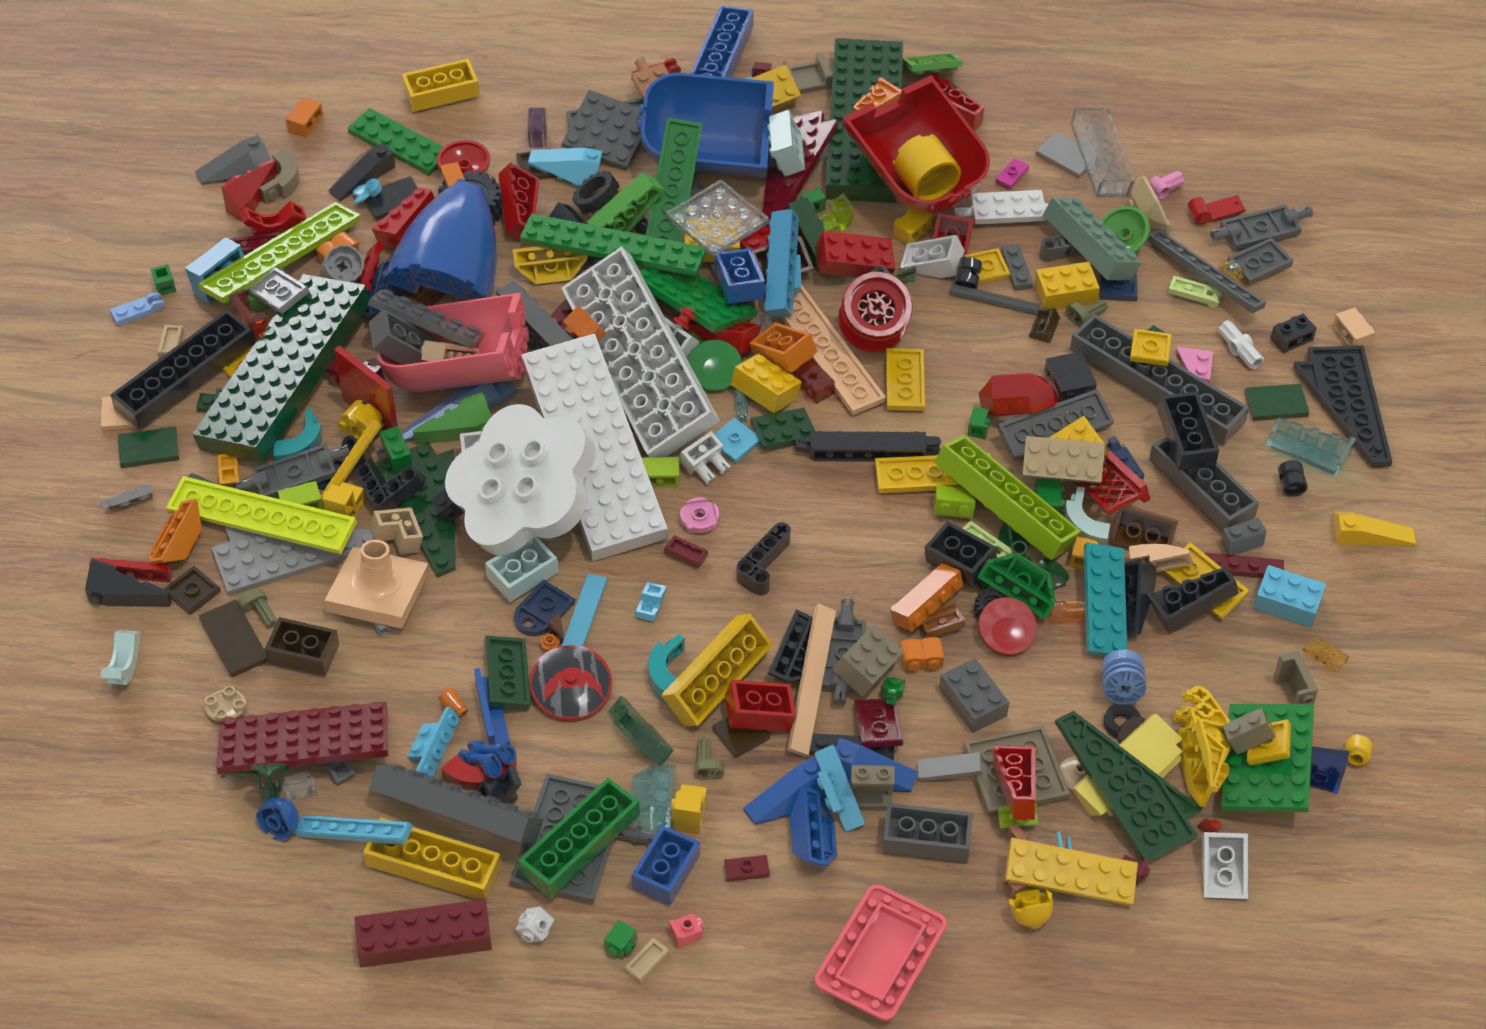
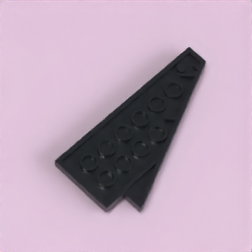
M1364 345L1308 347L1309 361L1294 362L1293 369L1372 467L1391 466L1393 461Z

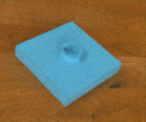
M736 418L730 420L714 433L723 444L721 453L735 464L760 444L756 433Z

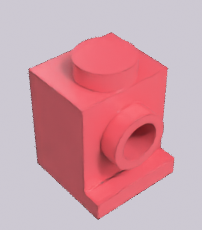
M691 913L677 920H669V932L678 949L702 939L704 924L700 917L695 918L694 914Z

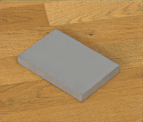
M1055 132L1036 150L1037 156L1078 179L1099 160L1098 154L1058 132Z
M276 267L270 270L255 285L247 289L249 294L281 314L310 292L307 286Z

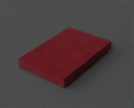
M887 698L854 700L861 746L865 748L903 746V735L896 700L894 705L886 704Z

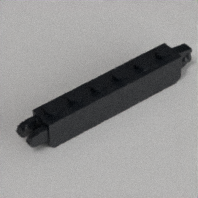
M811 431L809 437L796 438V452L810 453V459L813 461L875 462V458L936 455L941 451L940 444L942 440L938 436H926V432Z

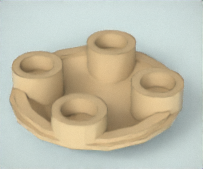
M226 686L223 690L217 691L205 698V711L215 721L220 722L227 717L237 718L246 709L244 695L236 691L233 686Z

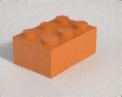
M774 323L749 343L754 356L760 354L784 371L790 373L796 371L799 366L810 360L818 352L811 333L779 323Z

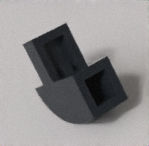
M508 767L499 780L484 779L475 791L480 792L482 796L500 799L499 802L514 803L518 799L516 791L522 784L516 768Z

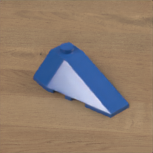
M839 738L836 750L849 783L852 765L894 766L895 783L893 791H912L918 771L859 744Z

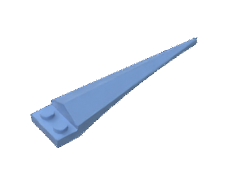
M510 381L461 387L401 432L405 441L414 438L413 430L432 418L437 419L445 414L444 411L450 408L452 410L459 406V401L483 392L489 408L502 404L516 395L517 389ZM379 448L378 452L383 453V448Z

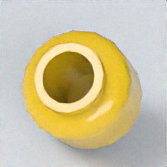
M1363 735L1349 737L1345 743V759L1355 766L1367 764L1372 756L1373 744L1371 740Z

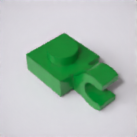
M885 677L882 694L888 695L886 704L894 705L896 697H903L906 680L897 677Z

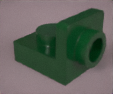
M217 388L216 394L200 393L196 407L197 412L207 413L222 392V389Z

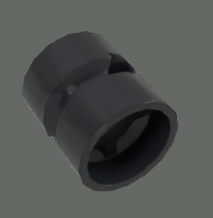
M961 257L959 259V272L956 274L955 284L977 289L980 278L978 275L981 273L983 262L973 257Z
M1289 460L1279 465L1278 475L1283 493L1289 497L1305 493L1308 485L1302 463L1297 460Z

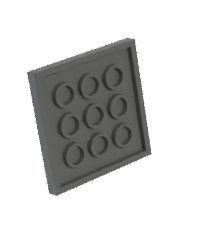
M588 90L562 141V147L602 151V162L627 170L641 142V130H638V119H642V116H639L640 108Z

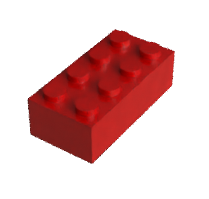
M823 230L816 242L819 273L860 277L877 266H883L891 274L896 269L891 238Z

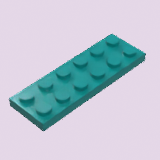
M1086 542L1084 545L1086 654L1106 657L1113 651L1127 650L1124 548Z

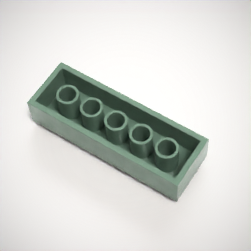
M1052 197L1043 216L1107 280H1132L1142 263L1137 258V255L1127 249L1125 243L1118 240L1114 236V232L1107 229L1103 225L1104 223L1097 219L1093 212L1082 204L1080 199L1076 197Z

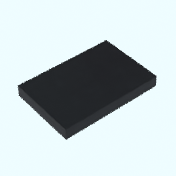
M409 176L381 186L382 190L376 196L371 197L369 195L364 202L377 221L385 218L391 210L395 209L404 199L412 195L418 187L412 177Z

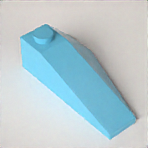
M589 148L531 150L528 165L542 172H550L557 175L558 179L568 180L572 182L573 186L578 187L589 176L599 172L602 151Z

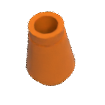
M447 688L440 694L438 699L441 701L440 704L445 708L451 707L459 718L466 715L468 709L456 690Z

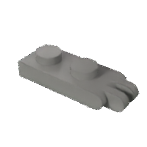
M149 483L100 501V505L103 508H108L120 504V507L131 504L132 499H146L154 491Z

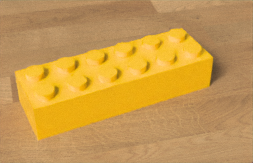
M751 614L737 615L661 696L683 726H698L725 697L730 681L741 680L773 644Z
M379 818V820L391 821L385 818ZM414 827L405 845L368 842L363 851L365 866L476 900L486 899L487 901L502 867L500 853Z

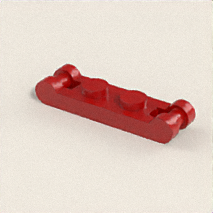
M377 241L367 251L364 259V268L356 282L357 284L366 285L368 291L371 289L370 283L374 278L373 271L379 264L378 256L385 249V244L382 241Z

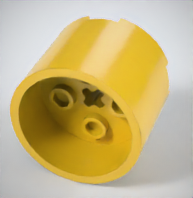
M933 134L924 137L918 135L908 140L899 148V155L892 163L894 171L913 197L922 200H934L946 196L954 189L961 176L959 165Z

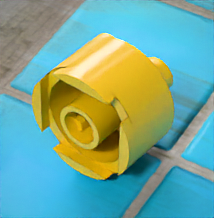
M361 400L354 401L339 418V423L337 424L339 430L347 436H354L356 439L360 438L373 419L381 424L379 431L384 426V423L382 424L381 422L383 417L380 412L369 403L367 405L362 404Z

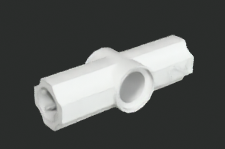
M1228 320L1218 327L1217 332L1228 343L1230 352L1234 356L1239 355L1250 369L1254 370L1263 363L1264 358L1253 347V341L1248 334L1243 335Z

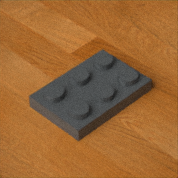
M1272 237L1229 256L1227 259L1229 265L1236 262L1240 265L1241 269H1237L1238 265L1233 269L1248 285L1292 266L1294 261Z

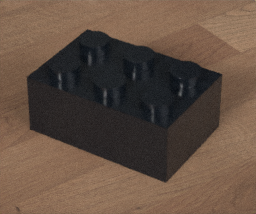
M949 521L942 526L924 547L926 562L935 567L944 563L960 570L962 581L972 587H975L981 581L978 575L987 560L997 558L996 546Z

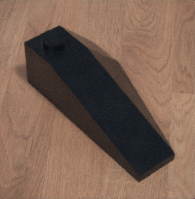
M95 559L91 560L85 586L88 601L104 606L170 607L172 605L168 591L147 581L141 583L133 578L134 575L130 573L124 575L116 571L117 567Z
M1143 559L1124 564L1127 638L1141 634L1150 605L1146 592L1152 590L1154 592L1156 586L1157 567Z

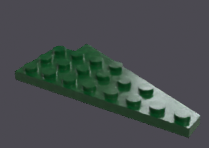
M427 442L409 449L412 466L425 476L426 482L420 490L398 507L399 509L412 508L423 535L420 547L438 578L456 570L455 520L450 523L437 514L431 499L446 489V474L455 459L454 450L451 449L436 455L430 443ZM387 458L375 462L385 483L396 475Z
M1075 711L1055 720L1054 723L1142 862L1148 859L1150 863L1198 837L1188 819L1202 811L1199 805Z

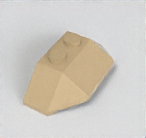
M1142 175L1130 191L1127 206L1136 207L1144 212L1150 223V233L1162 230L1169 235L1171 224L1167 220L1163 207L1148 179Z

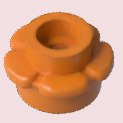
M547 634L540 639V644H542L543 650L548 652L559 647L560 640L554 634Z

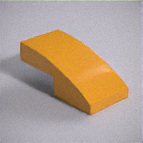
M226 454L217 455L220 485H232L240 481L238 457Z

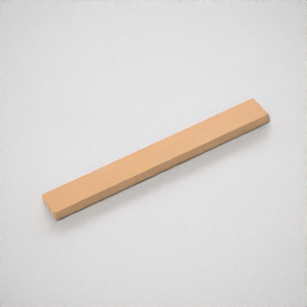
M819 603L814 609L795 707L796 719L791 728L787 748L788 751L802 757H807L810 751L836 610Z

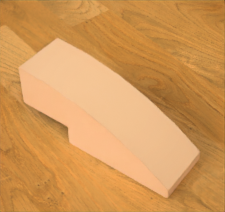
M1166 544L1129 546L1131 562L1143 559L1157 567L1156 572L1194 565L1193 558L1188 549Z

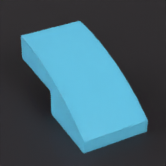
M647 582L642 592L641 601L635 611V618L654 622L667 586Z

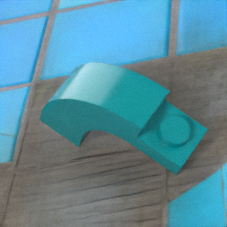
M305 409V427L300 435L289 440H277L274 444L275 461L321 445L323 438L321 423L318 422V416H314L313 409Z
M680 634L676 635L673 639H669L665 646L658 642L649 657L650 686L655 695L664 703L666 702L661 694L677 679V677L670 673L667 667L685 650V638Z

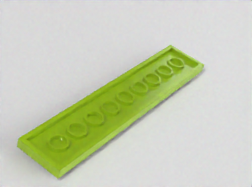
M334 202L198 283L199 290L222 303H226L255 285L274 267L279 270L286 267L324 242L332 239L335 235L360 222V215Z

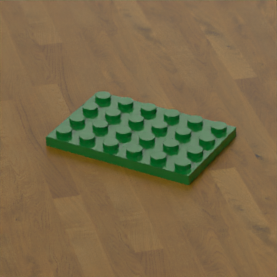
M650 267L639 270L654 296L680 311L681 307L684 309L686 306L696 312L694 314L696 320L694 321L713 333L757 316L758 311L752 308V305L749 303L738 302L728 304L722 287L710 282L707 277L699 274L696 277Z
M1229 704L1228 718L1230 721L1259 708L1263 709L1271 723L1288 719L1291 723L1290 758L1249 765L1247 762V751L1237 755L1231 746L1225 759V763L1229 766V774L1223 782L1222 811L1309 813L1314 704Z

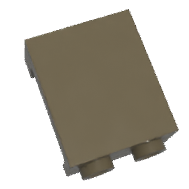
M823 53L816 54V62L789 66L787 60L783 61V65H787L800 94L832 88L833 75Z
M1294 651L1281 654L1273 676L1276 685L1288 682L1295 697L1294 704H1314L1318 689L1300 652Z
M852 765L850 785L860 810L887 811V804L892 803V792L895 783L894 766Z

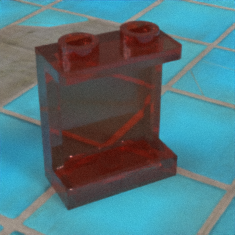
M243 289L229 296L232 313L252 329L254 342L256 343L268 325L267 316L264 312L252 316L248 292L246 289Z

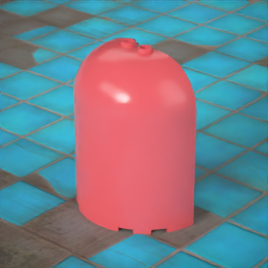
M521 293L427 306L433 312H442L445 314V317L459 319L463 322L462 324L478 327L481 332H484L482 340L475 346V348H479L476 355L402 365L381 353H377L378 362L385 375L398 387L414 393H426L522 379L525 376L522 354L529 352L527 351L529 332L528 327H524L526 311ZM414 325L420 328L421 330L429 333L430 335L438 338L439 340H441V342L460 344L441 335L433 333L429 330H426L422 327Z

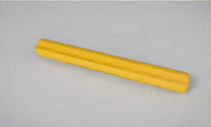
M371 420L321 494V498L324 492L328 491L331 484L340 486L345 481L381 428V424L378 421Z

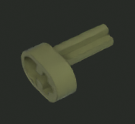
M1100 300L1084 308L1079 302L1075 301L1067 305L1066 313L1076 325L1082 326L1092 315H1097L1108 309V305H1106V300Z
M261 588L251 590L239 597L237 602L242 611L248 612L256 608L267 627L271 626L272 628L275 626L277 618L267 604V596Z
M706 737L698 739V761L695 763V776L703 780L722 778L724 776V763L717 759H711V740L706 739Z

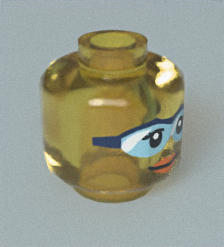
M1235 260L1224 261L1220 264L1219 270L1242 284L1245 279V271Z

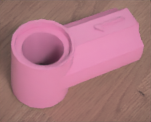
M1175 171L1162 178L1155 176L1149 181L1160 200L1164 199L1170 191L1184 185L1185 182L1180 171Z

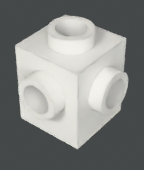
M540 906L527 908L520 916L515 930L526 942L543 941L548 936V930L554 919Z

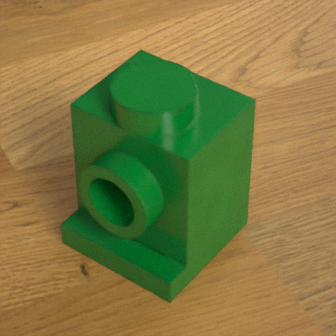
M819 186L815 187L814 191L801 194L800 200L808 197L810 203L814 204L816 213L826 210V197Z
M169 264L151 268L156 290L161 296L176 292Z
M973 407L967 436L986 440L991 418H988L989 412L987 409Z

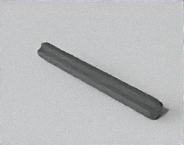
M952 284L950 289L951 295L1032 314H1038L1040 304L957 284Z

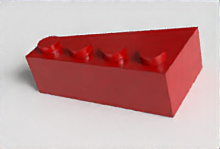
M934 72L931 76L970 127L976 130L982 124L985 107L972 97L963 95L961 89H955L950 85V81L941 79L940 74Z
M424 188L414 190L412 195L404 199L395 209L391 210L385 218L379 220L372 228L376 240L382 241L385 244V248L396 250L407 228L418 214L435 198L432 190Z

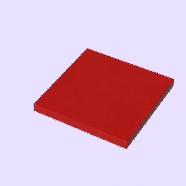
M338 346L334 349L342 399L350 406L356 400H361V403L364 405L369 403L374 406L383 417L381 422L382 424L384 423V426L381 430L398 426L392 385L342 347Z

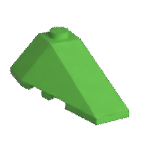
M483 392L459 401V406L452 410L448 408L441 417L437 419L432 418L413 430L414 443L420 445L427 442L459 441L461 433L483 431L486 423L491 418Z

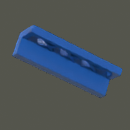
M480 668L474 669L475 682L488 744L504 743L510 745L503 708L488 706L486 676L482 677Z

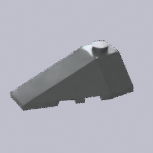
M256 135L234 145L196 170L195 174L202 185L222 183L236 175H245L247 170H256L258 165L271 159L265 144L259 135Z

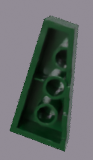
M807 197L789 203L787 210L792 209L799 217L798 236L802 237L813 267L816 271H819L816 242L825 229L822 219L818 218L814 204L810 203Z

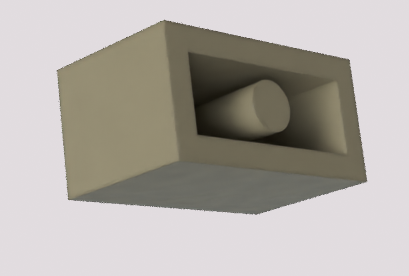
M1262 708L1223 725L1227 739L1237 755L1276 738L1272 724Z

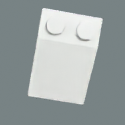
M957 235L908 243L900 269L904 271L909 267L916 266V274L938 278L953 277L959 272V259L963 257L964 249Z
M1204 832L1202 834L1204 898L1248 899V834Z

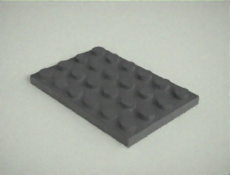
M546 774L534 809L538 813L537 816L544 819L537 842L599 785ZM613 841L556 895L594 904ZM522 843L510 878V885L542 892L519 872L518 860L536 844Z

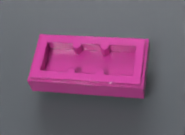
M1014 158L996 177L995 183L1011 190L1029 170V165Z

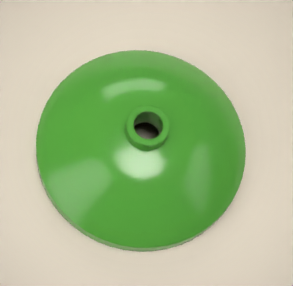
M1133 206L1117 207L1108 212L1101 220L1104 223L1103 225L1114 232V236L1124 242L1125 247L1134 253L1144 246L1150 234V223L1143 211Z

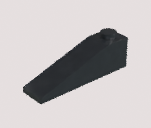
M383 143L363 152L332 185L329 193L338 201H342L352 195L358 186L366 184L370 179H378L396 167L394 152Z

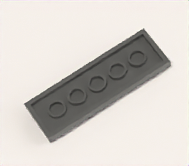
M386 289L379 290L369 300L368 305L381 311L385 309L407 322L472 349L482 340L484 332H481L478 327L462 324L463 322L459 319L445 317V314L442 312H433L423 304H414L410 302V299L395 296L393 292Z
M1096 389L1056 403V405L1036 413L1025 414L1000 423L997 429L1012 459L1016 460L1024 457L1026 436L1049 438L1082 416H1085L1095 431L1112 425L1114 420L1099 390Z

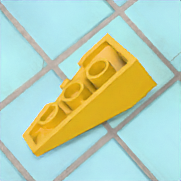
M1333 511L1332 513L1337 545L1416 546L1414 528L1355 512Z

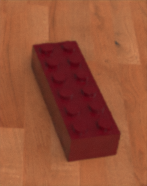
M486 899L354 916L357 956L360 968L492 950Z

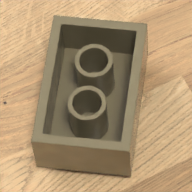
M874 624L842 656L832 670L863 697L899 659L904 650Z

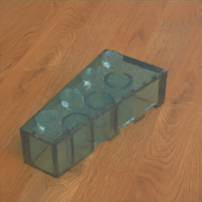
M1278 418L1271 428L1266 446L1337 477L1351 455L1356 438L1349 436V439L1339 437V433L1332 432V434L1320 432L1321 429L1313 427L1308 429L1304 428L1303 424Z

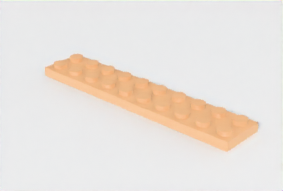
M801 284L800 293H794L793 316L781 317V319L788 327L811 333L818 351L811 359L852 415L884 403L886 401L885 395Z

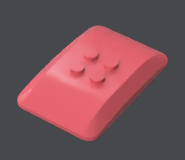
M882 885L870 886L816 973L815 984L817 988L880 1020L889 1021L893 1019L947 926L945 917Z

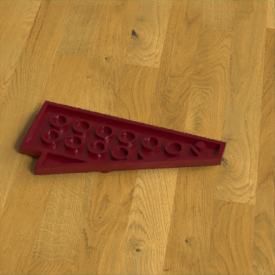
M823 111L793 117L802 134L805 170L785 176L783 171H779L777 166L768 167L761 220L763 227L769 226L772 212L787 210L788 204L794 202L838 128L839 124L836 119L824 122L825 115Z

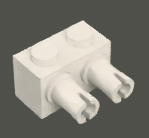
M712 431L681 451L679 462L690 475L697 472L706 485L710 484L709 481L712 482L716 478L706 464L712 462L721 474H724L725 471L727 472L731 468L721 456L723 444Z

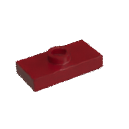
M675 535L664 548V553L698 569L708 556V550Z
M767 855L724 859L727 882L770 877Z

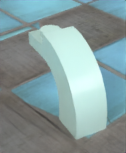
M1077 486L1076 494L1072 493L1071 501L1066 500L1064 517L1081 530L1078 537L1089 538L1097 541L1100 545H1106L1110 524L1095 521L1084 513L1082 502L1085 488Z
M119 630L114 633V649L111 662L108 667L101 669V678H106V683L127 685L132 679L138 659L140 631Z

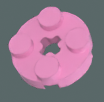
M706 498L690 499L680 510V521L690 534L713 531L717 528L719 521L718 506L714 502L713 504L708 502ZM697 513H701V515H705V516L700 517V518H699V517H696V516H697Z

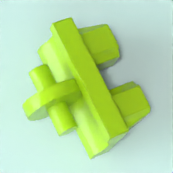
M1036 803L1035 820L1013 819L1009 806L997 807L1000 829L1009 828V826L1015 823L1018 826L1038 824Z

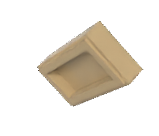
M164 325L157 352L158 357L164 356L181 343L184 332L183 326Z
M652 938L624 967V971L641 984L670 954V950L655 938Z

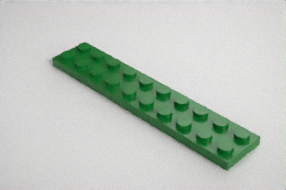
M537 214L530 215L520 236L521 243L603 259L620 247H623L632 256L636 265L696 277L707 253V247Z

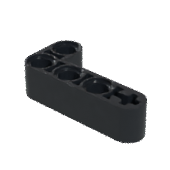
M780 522L774 525L737 563V582L756 595L762 596L769 592L770 574L765 569L790 544L791 528L787 523Z

